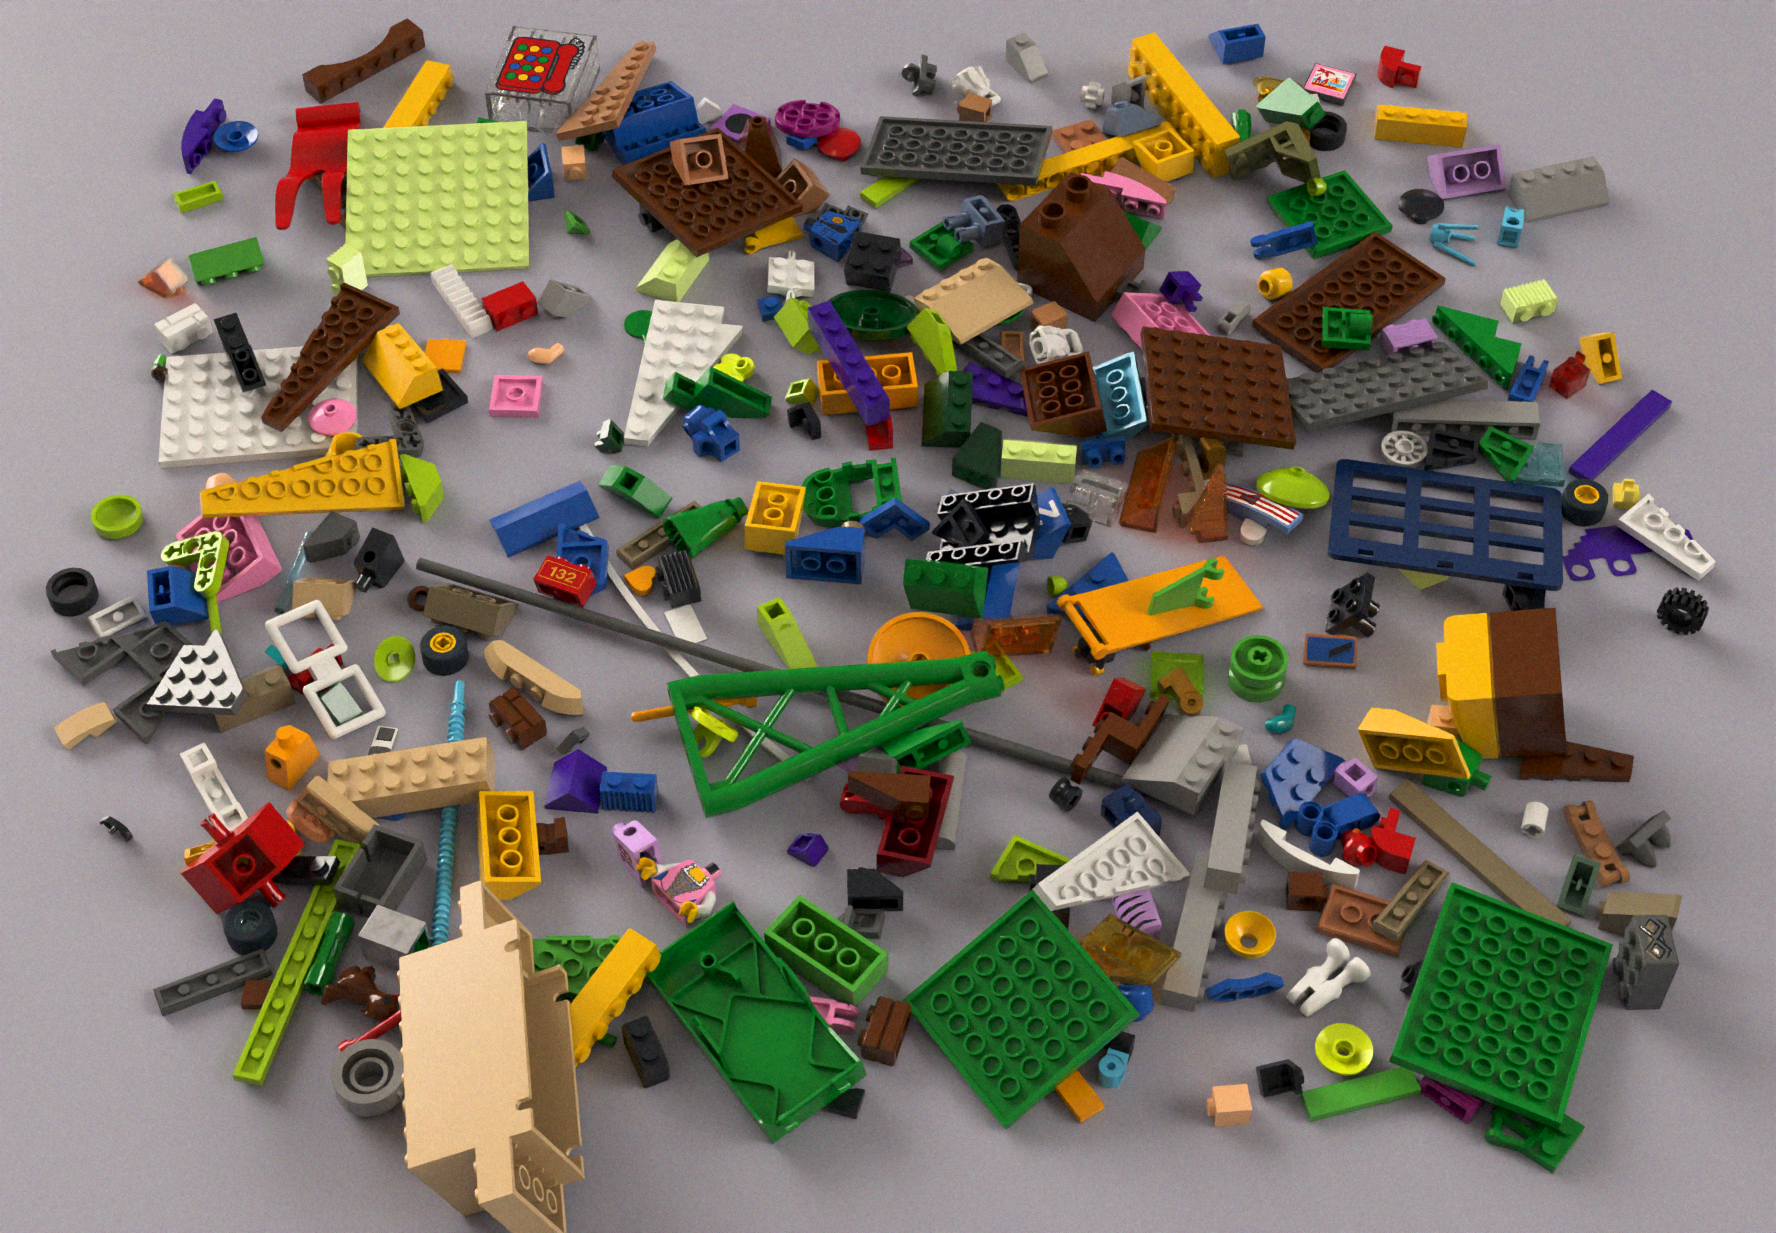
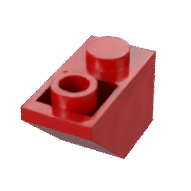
M1124 677L1114 678L1092 726L1096 727L1100 719L1105 721L1110 712L1129 721L1135 714L1146 689Z

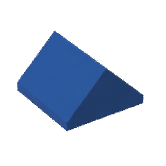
M543 142L528 156V202L555 198L546 144Z

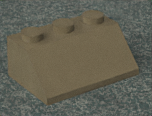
M452 583L429 586L423 616L431 618V622L434 624L446 625V623L455 625L454 627L462 632L472 630L478 632L477 636L492 639L493 636L504 633L519 603Z
M275 664L242 677L241 680L248 696L236 715L212 714L220 733L296 704L291 685L282 666Z

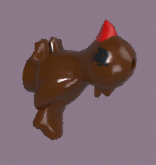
M372 965L369 967L365 966L362 970L358 966H352L340 974V980L337 982V985H326L321 998V1004L328 1005L336 1000H345L356 1005H366L360 1011L365 1013L366 1017L382 1022L400 1009L398 997L401 994H389L380 991L374 983L376 974L374 973L375 968Z

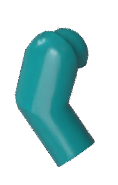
M1291 704L1284 705L1282 715L1275 716L1265 722L1266 730L1269 733H1282L1291 730L1296 707Z

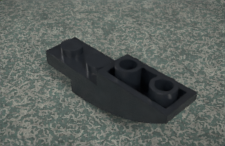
M237 313L213 319L224 352L242 392L266 386Z

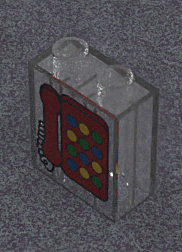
M513 26L485 91L489 120L498 122L527 121V131L543 133L548 136L556 135V132L592 93L600 72L597 36Z

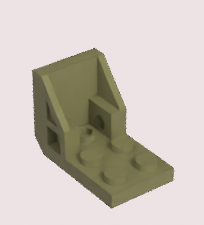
M1283 122L1224 150L1230 173L1234 180L1246 177L1251 172L1265 168L1273 162H1276L1282 175L1307 183L1309 179L1321 178L1317 158L1299 124Z

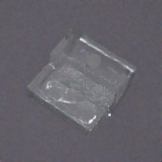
M1083 470L1080 476L1076 475L1065 505H1076L1087 513L1092 522L1111 527L1119 514L1120 505L1129 492L1130 484L1099 475L1095 472Z

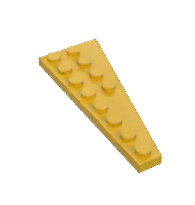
M389 439L387 442L376 445L370 444L365 448L354 451L348 450L343 454L329 458L326 456L293 465L292 468L281 471H271L270 474L259 477H249L237 483H227L201 490L199 494L202 518L330 513L331 511L335 513L403 510L405 507L396 439Z

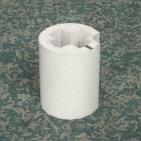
M1529 802L1526 804L1521 832L1526 833L1527 837L1540 838L1544 835L1549 812L1545 804L1540 802Z

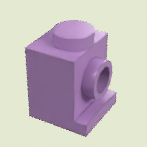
M1356 757L1348 763H1341L1336 768L1333 784L1348 797L1358 793H1365L1370 797L1375 793L1378 776Z

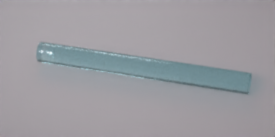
M310 531L305 532L274 611L278 614H284L293 592V582L298 580L306 560L303 544L311 536L312 532Z

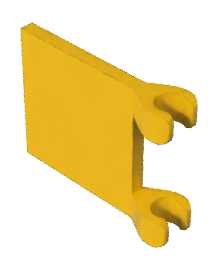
M789 217L752 233L755 238L748 237L745 239V244L748 247H744V250L749 255L754 254L763 247L803 238V233L794 219Z

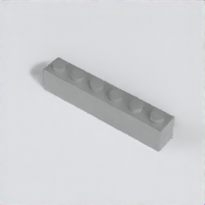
M1444 399L1388 413L1390 433L1394 431H1409L1419 436H1429L1431 428L1465 436L1483 438L1487 429L1491 426L1517 439L1536 440L1540 427L1537 402Z
M1225 761L1203 888L1237 894L1239 883L1245 884L1247 867H1243L1242 864H1248L1250 849L1245 848V846L1250 847L1253 831L1248 830V828L1253 829L1256 813L1251 811H1256L1258 795L1253 793H1259L1261 778L1256 777L1258 766Z
M1198 851L1161 999L1162 1005L1192 1012L1195 1011L1197 1001H1203L1206 986L1201 985L1202 978L1208 979L1211 962L1206 960L1208 954L1214 955L1217 939L1212 938L1213 931L1219 932L1222 916L1217 914L1219 908H1225L1228 894L1223 891L1203 888L1209 854Z

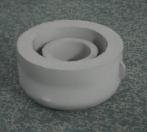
M378 1039L358 1041L345 1048L335 1059L331 1071L332 1085L336 1092V1097L345 1111L362 1117L383 1115L396 1107L405 1095V1089L401 1080V1075L404 1073L403 1060L400 1051L392 1044ZM373 1075L383 1077L374 1086L363 1087L359 1085L367 1077Z

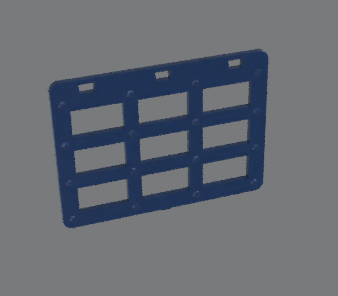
M1340 459L1337 461L1328 556L1340 561L1558 591L1563 585L1562 495L1559 490L1550 487ZM1353 476L1406 482V491L1403 494L1353 487ZM1421 485L1474 492V503L1421 496ZM1490 494L1541 501L1542 513L1490 506ZM1351 500L1404 507V519L1350 512ZM1420 510L1473 517V529L1420 522ZM1489 519L1543 527V539L1490 532ZM1349 525L1403 533L1402 545L1349 538ZM1419 535L1473 543L1472 555L1419 548ZM1489 545L1543 553V565L1489 558ZM1357 554L1368 555L1373 557L1359 556ZM1437 566L1451 567L1452 569H1450V568H1443V567H1437ZM1517 577L1528 578V579H1532V580L1519 579V578H1517Z

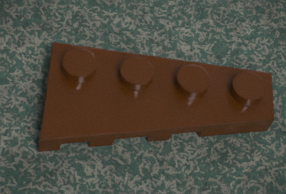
M1566 741L1567 754L1522 757L1519 780L1541 778V780L1553 781L1554 778H1568L1569 781L1593 779L1595 782H1630L1634 755Z

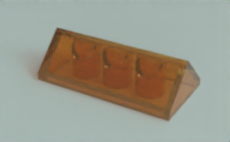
M1169 437L1137 452L1119 520V525L1122 527L1153 533L1157 532L1175 461L1177 437Z

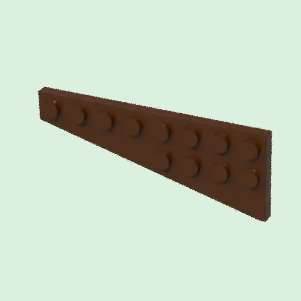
M343 282L340 285L341 290L338 295L332 298V305L329 310L323 313L321 323L317 329L312 331L300 351V358L296 363L292 364L287 379H283L280 384V391L276 397H272L261 416L262 423L283 432L372 342L376 333L385 329L400 314L399 307Z

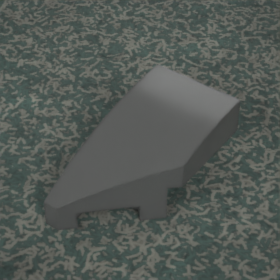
M850 904L845 908L846 912L836 918L865 938L880 939L885 913L883 909L854 910Z

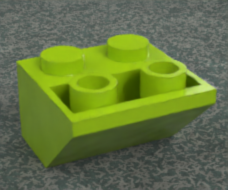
M791 297L774 316L775 320L793 348L807 354L820 351V346L808 328V308L812 306L805 300L800 301Z

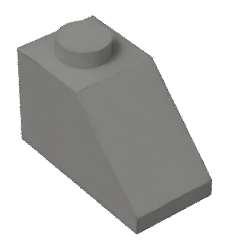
M1025 33L1006 40V61L1030 84L1048 76L1036 43Z
M1142 75L1112 86L1111 104L1115 107L1114 104L1116 102L1127 101L1130 104H1136L1144 108L1146 76Z
M550 279L537 303L544 308L543 312L552 318L557 316L567 318L590 303L593 297L578 286Z

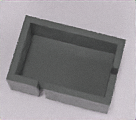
M374 824L362 842L363 849L359 848L333 888L338 907L359 915L364 911L367 918L371 916L377 905L396 911L427 861L423 841Z

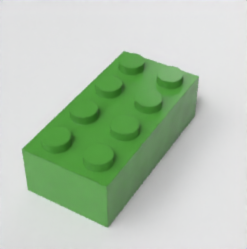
M798 895L764 931V942L777 958H782L790 968L842 1003L857 1006L888 972V953L801 895Z

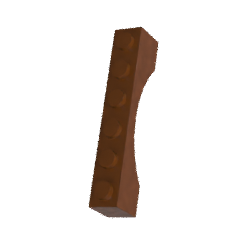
M408 18L390 27L383 41L365 55L343 63L319 65L302 74L306 92L320 104L425 48L423 30Z

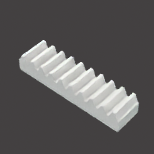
M453 265L431 272L430 276L433 285L471 338L493 330L490 316L486 314L485 309H482V305L478 303L477 298H474L473 293H470V289L466 287L465 282H462L461 276H458Z

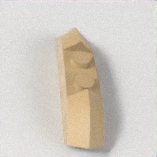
M504 640L492 641L484 649L485 660L489 668L501 680L510 681L518 689L522 688L534 700L542 701L541 706L551 711L569 715L583 714L581 690Z

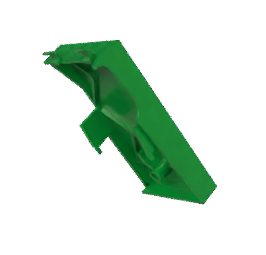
M734 901L660 951L661 957L658 966L652 972L646 973V980L771 1144H774L787 1133L793 1131L806 1119L867 1076L861 1059L854 1054L813 1006L805 986L782 958H777L738 910Z

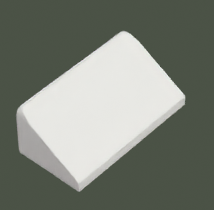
M133 595L89 616L88 622L98 638H101L147 618V615L136 595Z

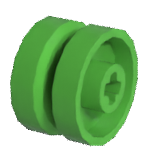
M1261 635L1244 637L1236 642L1231 651L1227 681L1231 690L1238 697L1250 702L1270 701L1278 696L1284 687L1285 674L1288 667V654L1285 648L1277 640Z

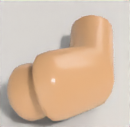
M556 343L550 349L534 348L529 351L528 358L532 362L548 365L564 353V348L559 343Z

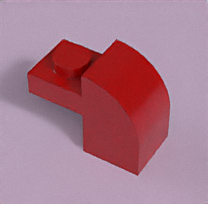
M1384 45L1380 55L1377 76L1384 85L1393 88L1395 83L1417 88L1422 66L1403 62L1405 50Z
M1390 808L1387 818L1381 817L1379 827H1372L1370 838L1373 845L1377 848L1375 862L1385 869L1406 875L1416 838L1395 832L1401 810Z

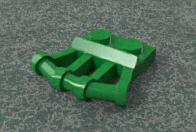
M1495 1105L1491 1111L1490 1129L1486 1131L1485 1140L1490 1144L1518 1151L1553 1174L1583 1133L1585 1126L1565 1113L1559 1129L1521 1115L1536 1125L1534 1130L1512 1117L1509 1114L1510 1110ZM1504 1125L1525 1140L1504 1135L1501 1132L1502 1126Z

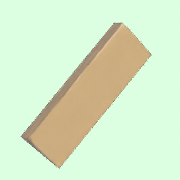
M318 775L312 779L296 799L303 807L348 842L362 845L373 825L380 826Z

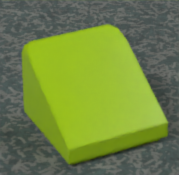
M811 378L792 382L785 401L799 405L810 402L811 406H813L819 389Z

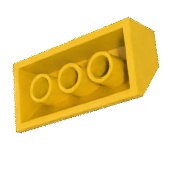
M1378 105L1376 107L1374 139L1463 148L1467 129V113L1393 105Z
M399 323L389 325L376 333L362 358V364L399 409L443 391L437 367Z
M479 791L475 813L480 880L499 900H511L541 885L534 792Z

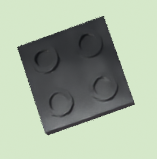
M1367 572L1359 578H1354L1349 584L1336 589L1332 593L1325 632L1330 635H1336L1351 626L1364 634L1365 637H1370L1375 632L1376 623L1366 618L1376 616L1380 607L1379 603L1371 599L1375 582L1373 575Z

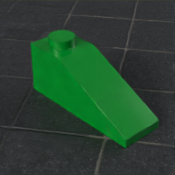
M957 720L904 733L882 744L881 747L884 753L897 760L896 774H899L901 766L922 769L971 744L963 722Z

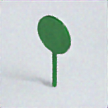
M639 310L626 317L624 328L630 336L643 338L645 346L652 311Z

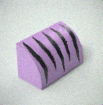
M1149 889L1112 897L1111 900L1127 946L1160 939L1162 923Z

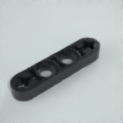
M1003 204L996 209L1005 220L1002 238L1012 266L1018 271L1019 248H1015L1012 245L1019 244L1021 221L1014 206ZM1009 228H1013V229H1016L1017 231H1016V232H1008V231H1006V230L1009 229Z

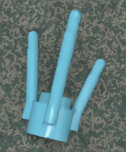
M1440 222L1433 225L1429 238L1430 242H1434L1433 247L1440 248L1473 266L1476 265L1475 261L1444 245V243H1449L1451 237L1474 241L1475 237L1454 233L1449 229L1478 230V225L1444 224Z

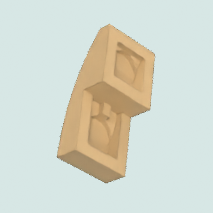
M101 702L75 713L55 726L54 730L63 746L70 750L89 734L97 738L115 724L117 720L108 704Z

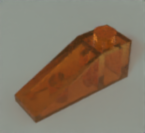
M1222 464L1216 465L1193 509L1194 519L1190 520L1191 534L1196 535L1198 543L1228 540L1227 479Z

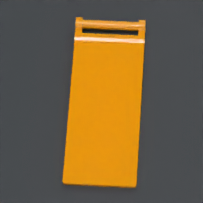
M1225 556L1215 557L1218 560L1216 569H1224L1222 579L1211 580L1204 577L1200 586L1207 587L1208 589L1205 598L1213 596L1215 599L1211 608L1204 609L1197 606H1189L1149 615L1147 612L1154 593L1200 569L1207 560L1073 596L1066 594L1061 596L1056 602L1058 607L1066 612L1091 648V654L1096 660H1100L1107 654L1257 612L1262 610L1263 607ZM1073 605L1080 607L1106 645L1099 643Z

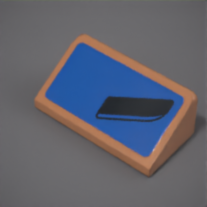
M1305 634L1303 665L1356 669L1357 637Z

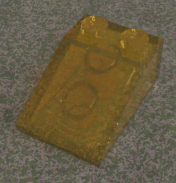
M1109 914L1080 941V945L1112 982L1152 986L1182 955L1178 950L1112 914Z

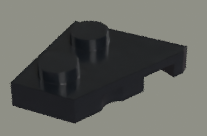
M1431 428L1424 470L1475 463L1480 439Z
M965 499L932 531L933 535L959 547L982 545L990 537L973 506Z

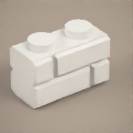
M196 303L154 324L158 340L171 354L184 350L190 344L205 339L213 333L208 316Z

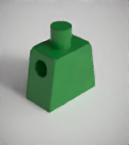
M1456 739L1470 772L1469 779L1424 774L1422 785L1463 797L1471 785L1486 791L1492 776L1479 771L1483 759L1482 755Z

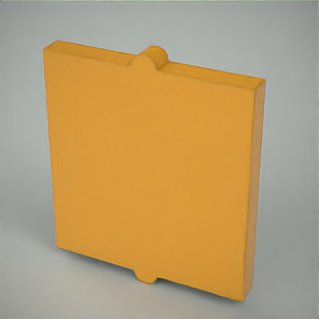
M448 338L444 340L427 339L425 354L437 367V371L443 368L446 373H461L466 340H449Z

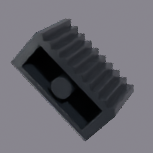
M684 550L679 553L660 555L658 557L659 566L655 567L658 582L663 581L664 583L661 586L664 600L670 601L671 608L700 602L701 590L688 551Z
M644 1016L621 1026L623 1042L643 1087L649 1088L669 1080L668 1059H666V1054H664L662 1045H660L649 1017Z

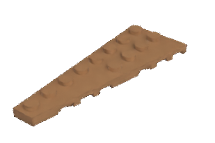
M642 41L634 45L556 132L559 142L619 128L656 51L654 41L648 43Z

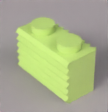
M343 244V247H340L337 252H333L334 255L327 257L329 266L327 272L332 280L331 290L336 296L341 290L340 285L343 282L360 290L368 286L367 277L365 276L366 271L363 266V257L360 251L347 244Z
M1543 279L1542 281H1534L1533 283L1530 282L1529 284L1526 283L1525 285L1522 284L1513 288H1505L1500 305L1505 313H1507V316H1509V319H1511V322L1528 321L1532 317L1548 316L1555 312L1558 297L1546 280Z

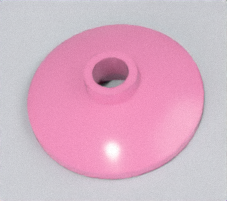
M337 398L319 402L308 414V423L311 429L325 436H334L348 431L357 419L355 407L350 402Z

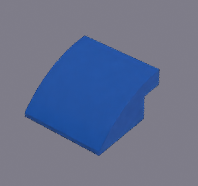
M669 81L636 91L619 128L602 131V133L606 134V141L624 166L670 147L671 141L696 137L707 132V129L698 122L694 98L678 85Z

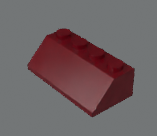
M901 766L899 774L931 776L928 818L911 819L900 817L888 811L876 853V870L879 873L906 877L931 867L954 781L953 775Z

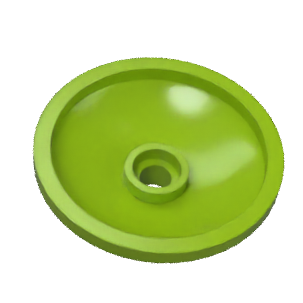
M1297 466L1281 467L1266 471L1256 481V488L1263 496L1276 503L1290 507L1318 508L1326 505L1330 498V491L1321 480L1312 473Z

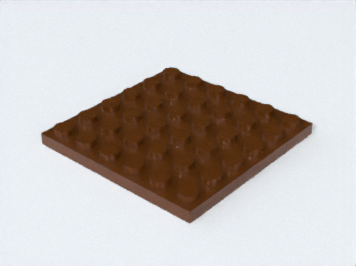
M719 128L696 137L721 134L728 179L684 185L673 165L670 147L612 170V178L696 257L802 212L803 204Z
M1142 327L1140 336L1150 430L1294 450L1296 437L1280 345L1188 333L1178 330H1166L1157 327Z

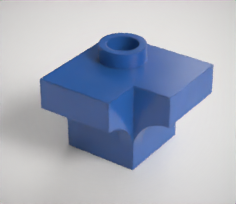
M721 410L702 420V430L692 435L693 452L698 457L711 455L720 462H723L740 451L739 433L731 427L726 414Z

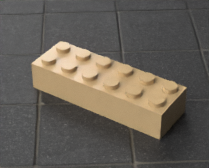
M481 737L329 761L327 783L371 818L477 802L479 791H495V754L488 738Z

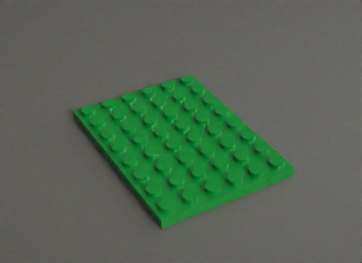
M1451 882L1389 1062L1559 1129L1613 944Z

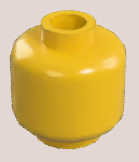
M1284 268L1267 270L1261 274L1258 281L1259 292L1268 300H1276L1287 296L1293 286L1291 275Z

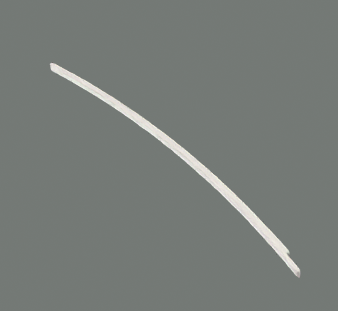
M587 524L579 527L581 531L594 537ZM608 561L607 575L646 628L661 632L630 593ZM661 646L688 677L699 675L678 651ZM727 706L728 708L736 711L732 706ZM737 724L753 738L756 732ZM765 737L761 743L762 747L780 761L790 758L787 753Z

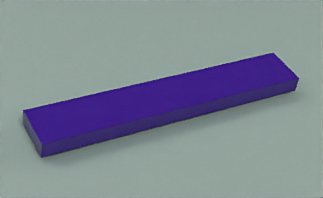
M1651 390L1569 467L1568 473L1578 479L1594 480L1671 407L1672 401Z

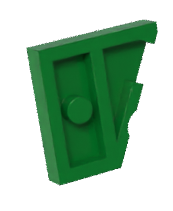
M1491 426L1487 429L1478 447V450L1507 482L1515 483L1534 449V446Z

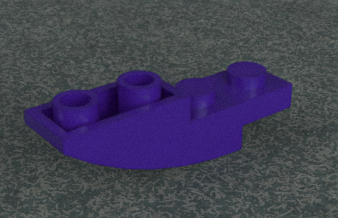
M214 98L204 112L195 110L185 127L181 141V151L188 174H191L199 166L205 155L212 149L210 137L214 135L217 128L226 119V111L223 101Z

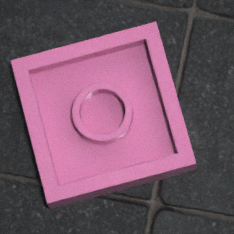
M495 375L489 407L490 416L538 417L543 386L542 376Z

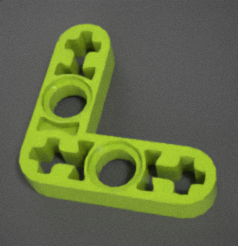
M214 531L167 545L161 553V559L168 566L176 563L185 566L199 562L194 588L202 597L210 598L217 594L221 587L229 541L222 533ZM215 561V563L213 564V566H211L210 568H208L209 565H210L212 562Z

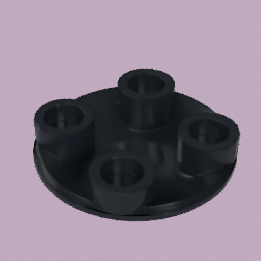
M1412 189L1400 197L1398 209L1413 218L1417 224H1426L1428 220L1435 219L1443 213L1444 201L1433 191Z

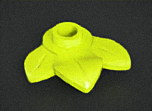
M726 354L720 358L721 363L713 366L741 382L750 378L754 374L755 368L751 358H741L737 354Z

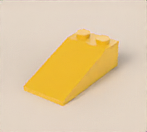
M1371 707L1357 729L1374 768L1465 779L1470 777V772L1454 735L1399 711Z

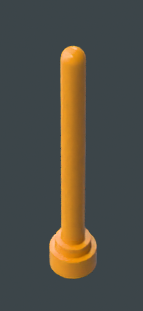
M757 697L713 700L725 707L738 704L741 707L746 706V708L757 707ZM672 706L638 711L631 714V720L637 723L674 716ZM693 709L687 710V713H691Z

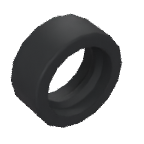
M1324 111L1326 115L1308 129L1310 131V147L1319 151L1336 150L1345 142L1347 123L1340 115ZM1328 128L1336 133L1330 135L1321 134L1314 129Z
M71 567L55 573L46 585V595L50 606L56 613L63 616H77L89 611L96 604L99 597L94 577L89 571L82 568ZM84 585L87 587L81 595L75 598L61 599L58 597V594L69 586Z

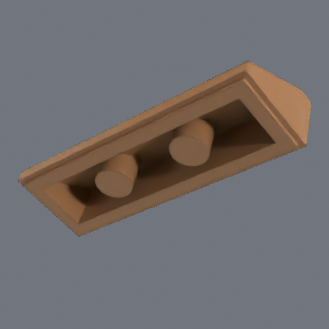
M1123 157L1117 161L1110 172L1130 178L1149 187L1166 200V206L1174 199V186Z

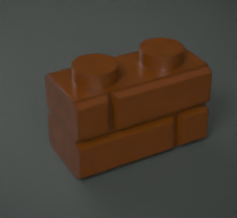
M511 688L504 692L502 696L499 695L490 701L489 719L496 728L500 726L504 730V735L510 744L516 743L520 749L524 750L532 745L534 741L537 742L546 736L547 728L544 718L516 688Z
M880 996L875 1006H869L866 1016V1022H869L867 1030L861 1029L857 1045L861 1046V1057L863 1059L874 1062L879 1061V1063L889 1066L895 1065L911 1019V1005L909 1003L894 1001L893 999Z

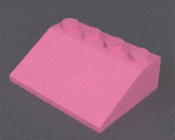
M1124 292L1111 314L1117 321L1118 326L1124 329L1130 335V339L1138 344L1141 349L1140 333L1143 326L1211 336L1182 304H1171L1163 294Z
M201 514L176 534L178 541L218 531L228 539L229 548L221 587L216 594L217 603L263 586L282 571L258 516L202 518ZM215 561L212 562V563L209 565L208 568H210L211 566H213V564L215 563ZM199 562L189 564L192 572L197 573Z

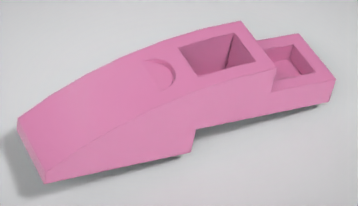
M1106 171L1103 177L1081 173V175L1087 176L1092 182L1110 189L1116 201L1120 204L1122 211L1164 219L1166 200L1149 187L1130 178Z

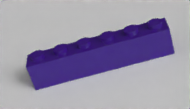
M827 301L809 307L808 328L866 425L869 426L890 419L889 397L831 302Z

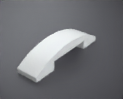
M205 742L180 753L190 777L211 814L215 813L216 817L229 831H233L248 819L242 806L237 802L220 773L216 761Z
M1265 820L1260 822L1258 841L1267 853L1291 872L1322 873L1323 884H1327L1328 887H1331V884H1336L1345 888L1355 889L1360 873L1359 869L1338 858H1335L1331 865L1287 843L1285 841L1286 831Z

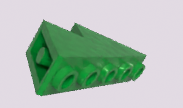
M1437 305L1436 313L1432 316V322L1435 327L1439 328L1467 356L1478 364L1483 371L1492 377L1498 385L1508 391L1522 344L1495 337L1499 323L1498 320Z

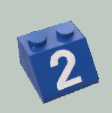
M1048 488L1037 495L1040 526L1033 558L1053 559L1071 525L1055 488Z

